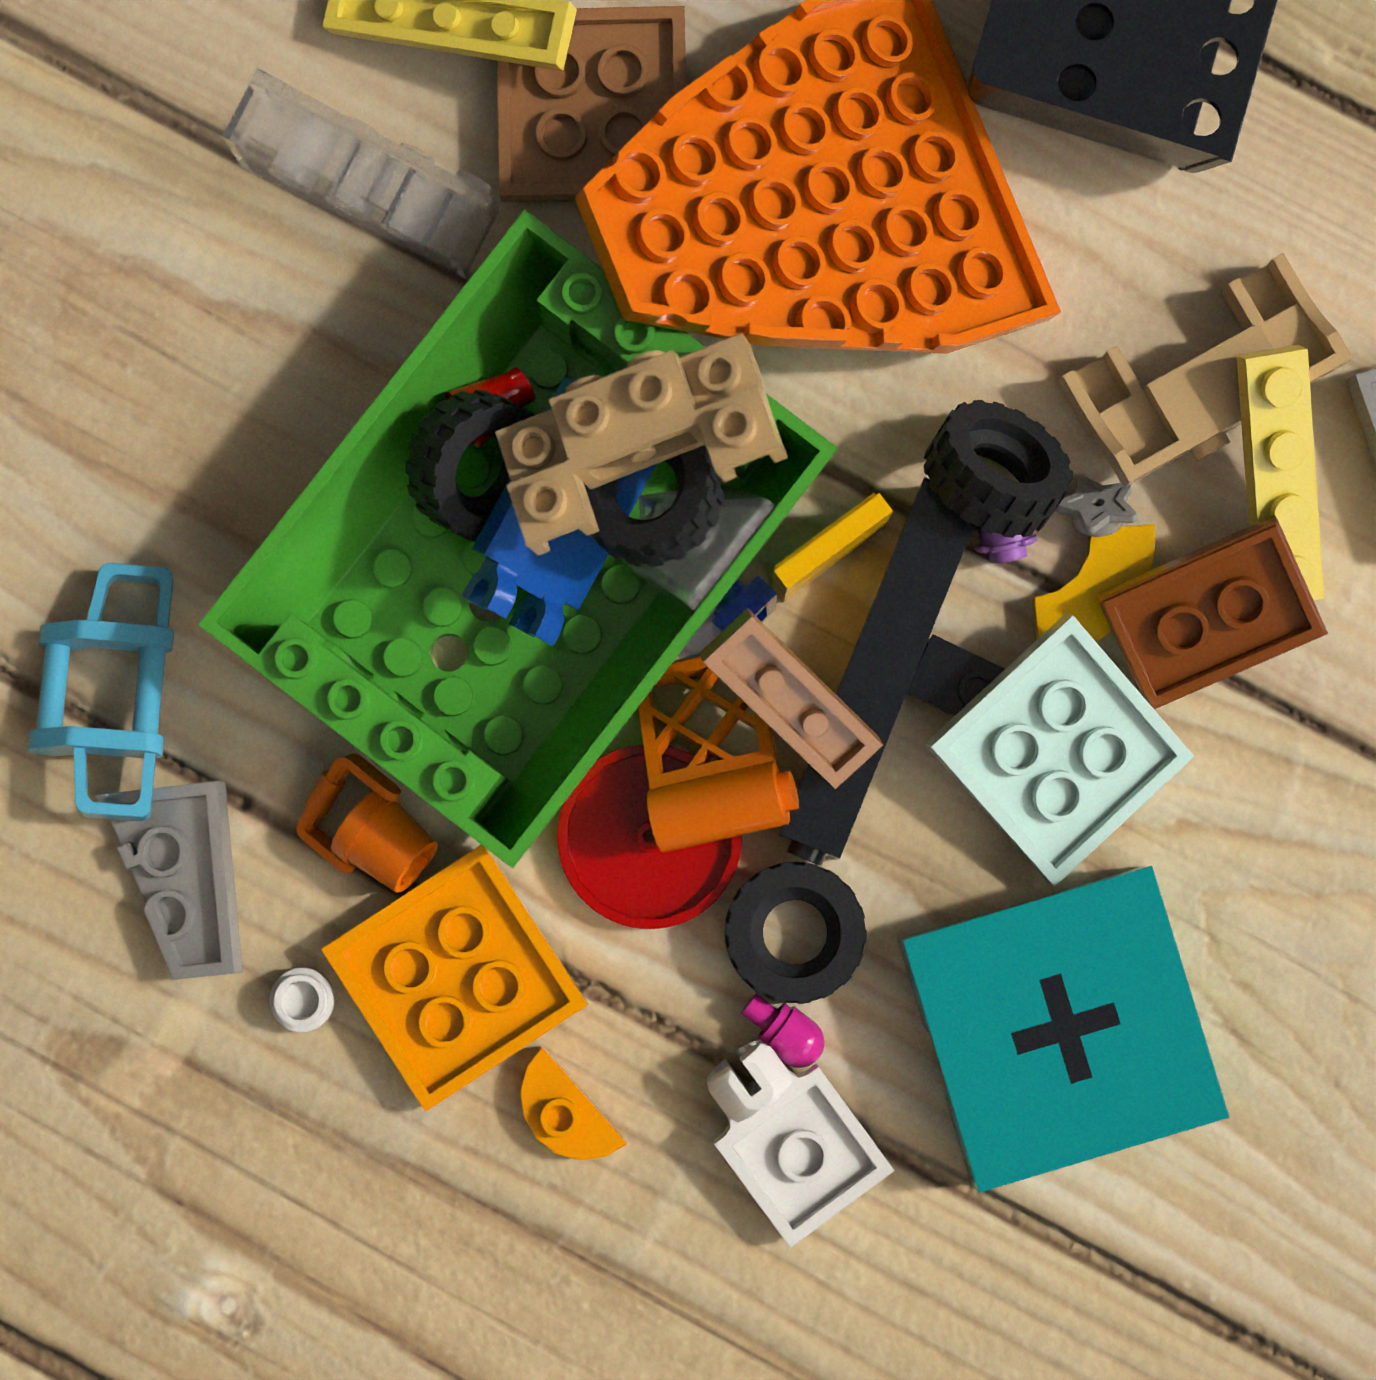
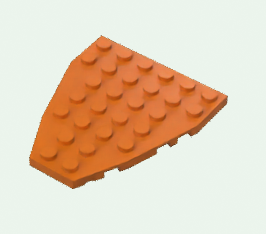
M932 0L803 1L793 12L775 25L772 24L734 55H729L675 94L574 198L623 320L722 339L743 333L749 344L759 346L948 354L1049 321L1061 313L976 105L969 97L968 86Z

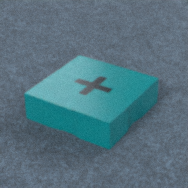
M1140 866L1053 892L1041 899L994 913H982L897 939L923 1026L932 1039L943 1075L945 1099L971 1185L978 1193L1230 1118L1152 866Z

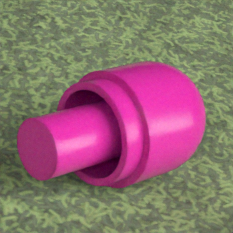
M755 993L743 1007L740 1014L761 1029L757 1039H760L767 1046H771L786 1065L804 1068L815 1063L822 1055L825 1040L821 1028L795 1006L789 1007L786 1003H783L776 1009Z

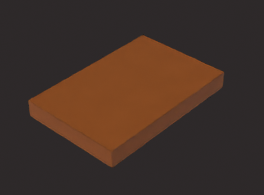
M1275 515L1096 594L1142 696L1153 709H1157L1328 634Z

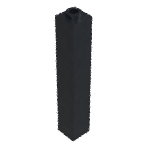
M924 477L919 486L836 691V695L879 736L883 746L836 789L807 763L797 788L799 809L789 811V825L782 826L778 835L790 840L787 853L822 866L826 855L834 859L841 858L975 525L959 518L960 515L954 510H949L941 502L942 499L937 492H933L929 485L930 479Z

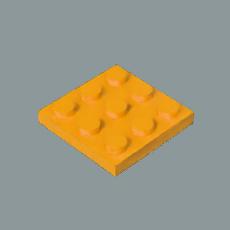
M482 845L321 949L425 1112L589 1005L490 851Z

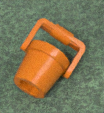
M354 753L336 759L329 770L322 772L305 801L307 808L297 823L298 836L338 870L350 874L357 867L396 893L404 891L420 877L432 861L438 847L437 842L401 806V802L398 799L401 789L362 756ZM351 772L374 791L362 799L347 815L332 840L317 828V825L322 817L326 816L345 786L347 775Z

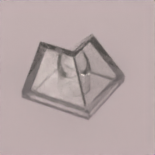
M723 484L721 489L724 492V502L718 510L720 518L715 528L711 527L705 537L707 539L699 547L695 546L688 551V556L678 561L675 559L664 562L665 565L652 567L651 564H641V567L629 565L625 559L622 560L653 591L695 611L776 507L767 498ZM678 490L638 495L640 520L652 519L663 514L673 504Z

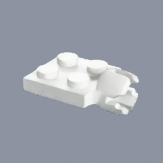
M759 1039L736 1050L740 1056L739 1059L755 1079L746 1086L726 1059L718 1064L707 1077L709 1093L726 1114L729 1123L723 1133L713 1139V1143L791 1248L895 1170L817 1064H814L804 1072L795 1074L786 1068L771 1046H767V1044Z

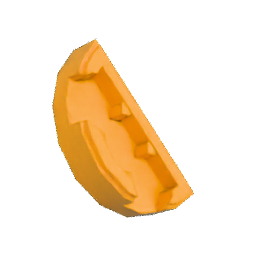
M542 1047L528 1065L520 1091L523 1115L536 1139L555 1154L580 1161L607 1157L627 1145L628 1142L550 1053Z

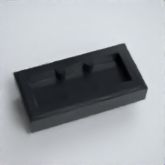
M932 634L919 661L907 694L949 715L955 716L1001 674L1005 668Z

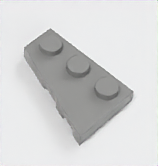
M212 781L154 788L152 813L147 820H110L121 844L117 848L126 869L132 870L146 903L143 910L172 979L242 973L225 782ZM141 790L98 794L95 796L97 801L101 803L131 805L139 800Z

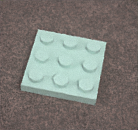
M1066 613L925 743L1046 882L1054 887L1194 757L1073 615Z

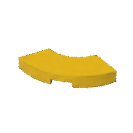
M1155 524L1123 526L1117 532L1102 537L1088 535L1086 558L1075 578L1059 591L1032 599L1036 640L1065 613L1073 615L1096 642L1110 633L1112 630L1096 594L1151 570L1155 551Z

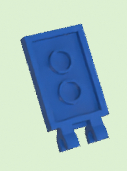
M564 377L554 397L566 393L567 386L576 380ZM550 404L546 411L552 409ZM657 464L621 477L617 487V501L620 509L626 515H630ZM506 484L472 547V550L486 558L479 571L467 584L461 597L482 609H488L506 619L516 600L517 586L529 592V594L514 612L509 624L531 637L535 636L543 642L554 646L563 628V605L565 604L577 610L580 609L608 553L602 546H599L591 535L586 536L580 529L547 541L550 548L549 552L539 556L535 554L525 544Z

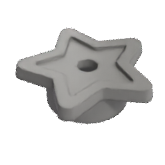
M1085 476L1077 479L1076 493L1064 497L1055 510L1058 513L1072 516V524L1079 532L1095 537L1111 535L1117 532L1123 523H1134L1137 521L1136 511L1126 502L1132 491L1131 485L1123 488L1121 483L1101 485Z

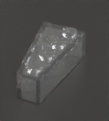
M258 67L222 135L243 170L466 278L499 213L495 197L489 194L491 187L480 178L462 170H457L454 175L435 165L434 158L421 149L402 142L399 145L380 135L369 124L336 111Z

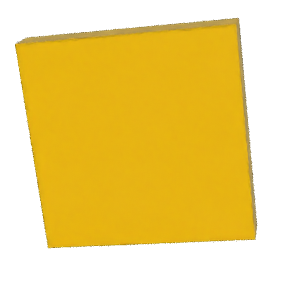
M873 493L775 565L770 585L781 600L785 602L884 529L893 510L880 493L877 495Z

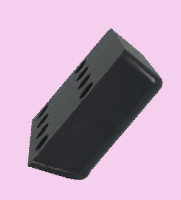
M992 0L968 83V94L971 100L978 106L1172 165L1181 171L1189 173L1202 172L1230 163L1233 160L1278 0H1254L1252 8L1241 14L1229 12L1232 0ZM1224 42L1235 51L1237 57L1236 67L1227 74L1216 75L1211 72L1219 44ZM1203 102L1212 105L1218 112L1220 118L1219 127L1212 134L1206 136L1195 135L1194 132Z

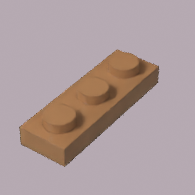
M748 608L699 653L703 663L835 789L883 746L879 736Z

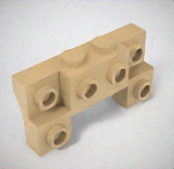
M1284 253L1276 256L1266 266L1243 279L1237 278L1228 283L1221 291L1244 331L1150 382L1144 388L1141 387L1118 345L1106 351L1101 358L1077 371L1073 369L1062 375L1057 383L1088 437L1094 435L1123 488L1190 452L1193 453L1197 461H1200L1231 443L1226 432L1241 424L1236 355L1300 345L1308 349L1310 384L1342 367L1353 358L1338 331L1329 323L1308 295Z
M743 333L680 358L674 350L666 353L663 351H650L640 354L628 362L626 369L606 377L597 375L587 376L572 382L567 386L566 393L549 399L552 409L495 431L511 483L507 484V488L525 544L538 556L550 551L547 541L577 529H580L586 536L599 532L584 484L591 490L705 444L714 470L724 482L737 477L734 471L735 467L769 454L775 463L788 458L770 409L753 350Z

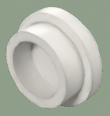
M296 968L287 971L274 983L270 994V1007L275 1019L283 1027L295 1032H308L322 1026L331 1016L335 1005V994L329 980L322 973L310 968Z

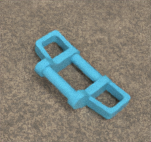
M106 563L98 572L87 620L47 623L40 626L38 645L44 648L37 724L36 729L29 731L27 751L38 755H74L75 803L78 812L84 817L145 821L152 813L156 758L163 756L164 737L158 734L165 655L173 650L174 631L169 629L173 577L171 571L164 567ZM116 581L153 583L159 586L160 594L156 626L101 621L110 585ZM99 648L140 652L132 731L76 726L62 727L70 651ZM87 754L143 758L139 800L135 804L127 805L94 802L89 799Z

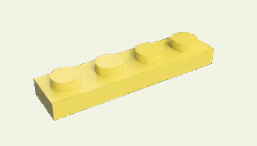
M328 0L322 27L335 35L563 71L577 9L569 1Z
M1293 345L1236 355L1249 526L1275 515L1313 600L1324 599L1308 349L1300 345Z

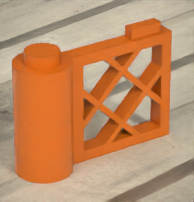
M701 657L672 663L653 687L656 688L678 682L691 690L672 718L655 709L652 690L638 707L650 788L647 792L648 814L657 846L663 853L789 825V811L799 809L798 793L791 771L780 773L772 728L756 712H754V716L745 712L749 706L739 696L732 704L712 692L710 689L719 677L703 663ZM701 677L698 682L693 680L694 678ZM703 699L727 712L707 740L684 727ZM738 720L757 731L760 751L733 757L721 750L719 746ZM657 722L665 726L659 735ZM677 734L700 748L687 768L664 773L662 755ZM712 756L718 759L717 761L709 762Z

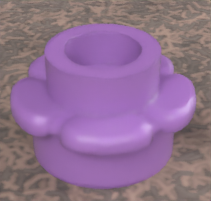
M977 526L980 543L974 545L976 552H988L990 563L1011 562L1028 556L1026 546L1035 543L1037 535L1032 534L1027 537L1015 535L1014 538L1003 537L999 533L993 532L991 534L985 532Z

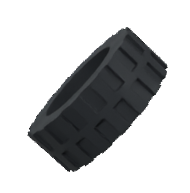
M474 389V393L462 391L453 394V398L448 401L442 400L435 405V410L428 417L424 416L418 425L420 428L415 438H411L408 447L410 455L409 460L405 461V474L409 478V484H407L409 495L415 498L417 502L415 506L421 514L429 517L430 521L456 535L476 542L510 477L503 458L499 475L491 487L480 496H467L460 491L456 484V472L459 461L466 448L477 437L490 435L497 438L495 431L533 417L535 414L523 408V406L495 393L492 394L485 390Z
M973 400L969 404L963 402L957 405L955 410H951L925 451L924 459H926L923 467L925 475H928L930 479V487L933 492H937L942 499L941 502L949 510H954L960 515L959 518L969 524L977 525L985 532L991 534L995 532L1002 534L1003 537L1014 538L1015 535H1022V537L1031 536L1035 530L1039 532L1048 522L1071 487L1069 484L1073 480V471L1069 467L1071 462L1068 455L1062 451L1059 441L1054 436L1052 437L1043 425L1037 421L1034 422L1025 416V413L1017 409H1010L1005 407L1004 404L994 401L993 403H987L984 400ZM978 455L1002 465L1019 482L996 473Z
M705 445L662 461L675 471L678 479V492L669 509L652 519H635L626 515L620 509L617 501V487L621 478L591 490L584 484L599 528V532L591 534V536L599 546H602L615 559L619 560V558H622L629 565L641 567V564H651L652 567L665 565L664 562L672 559L678 561L688 556L687 552L695 546L699 547L707 539L705 536L711 527L715 528L720 518L718 516L719 507L724 502V492L721 489V482L724 481L715 472Z
M785 862L757 872L737 891L726 915L725 944L729 959L736 972L754 991L777 1002L804 1004L821 998L824 999L834 994L835 990L842 985L844 986L850 980L854 970L860 965L864 945L867 940L865 915L862 906H860L855 896L856 894L838 875L816 864ZM799 900L811 904L821 913L826 923L827 937L823 949L815 958L803 964H787L776 959L769 952L764 942L763 927L768 914L776 906L786 901Z

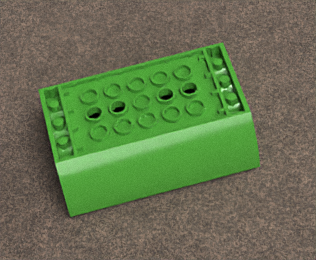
M524 209L198 625L513 869L838 448L766 393L788 458L775 463L768 454L735 467L734 471L737 477L721 482L724 502L719 507L718 516L720 518L715 528L711 527L705 536L707 539L699 547L695 546L688 551V556L678 561L675 559L666 561L663 566L652 567L651 564H641V567L629 565L622 558L617 560L608 554L580 609L577 610L565 604L563 605V628L554 646L543 642L535 636L531 637L509 624L514 612L529 594V592L518 586L516 600L506 619L498 617L492 621H483L475 617L471 610V602L461 597L469 581L479 571L486 557L472 550L474 541L456 535L430 521L429 517L421 514L415 506L417 504L415 498L411 497L408 492L407 484H409V478L405 474V461L409 460L410 450L408 447L411 438H415L420 428L418 425L424 416L428 417L435 410V405L442 400H446L445 393L447 391L503 374L514 367H518L523 372L535 394V400L523 408L538 415L547 410L550 404L549 399L554 397L564 377L573 380L594 375L606 377L626 369L631 359L646 352L663 351L666 353L674 350L680 358L705 348L704 345L685 331L623 320L603 268ZM491 436L479 448L472 444L464 451L457 467L456 484L465 495H482L491 487L499 475L503 463V455L496 437ZM664 462L657 463L631 511L630 517L640 520L652 519L669 509L678 492V479L672 467ZM445 636L461 638L468 650L464 664L453 671H443L437 668L432 659L434 645Z

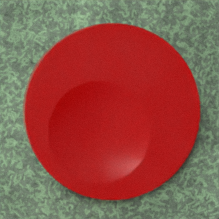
M643 744L632 745L613 751L598 759L563 803L557 830L558 852L564 873L572 888L595 912L606 919L628 927L639 929L667 928L693 919L719 899L728 887L737 869L741 855L742 835L666 853L661 852L654 838L648 814L647 792L650 788ZM668 746L662 755L664 773L687 768L695 755L682 749Z

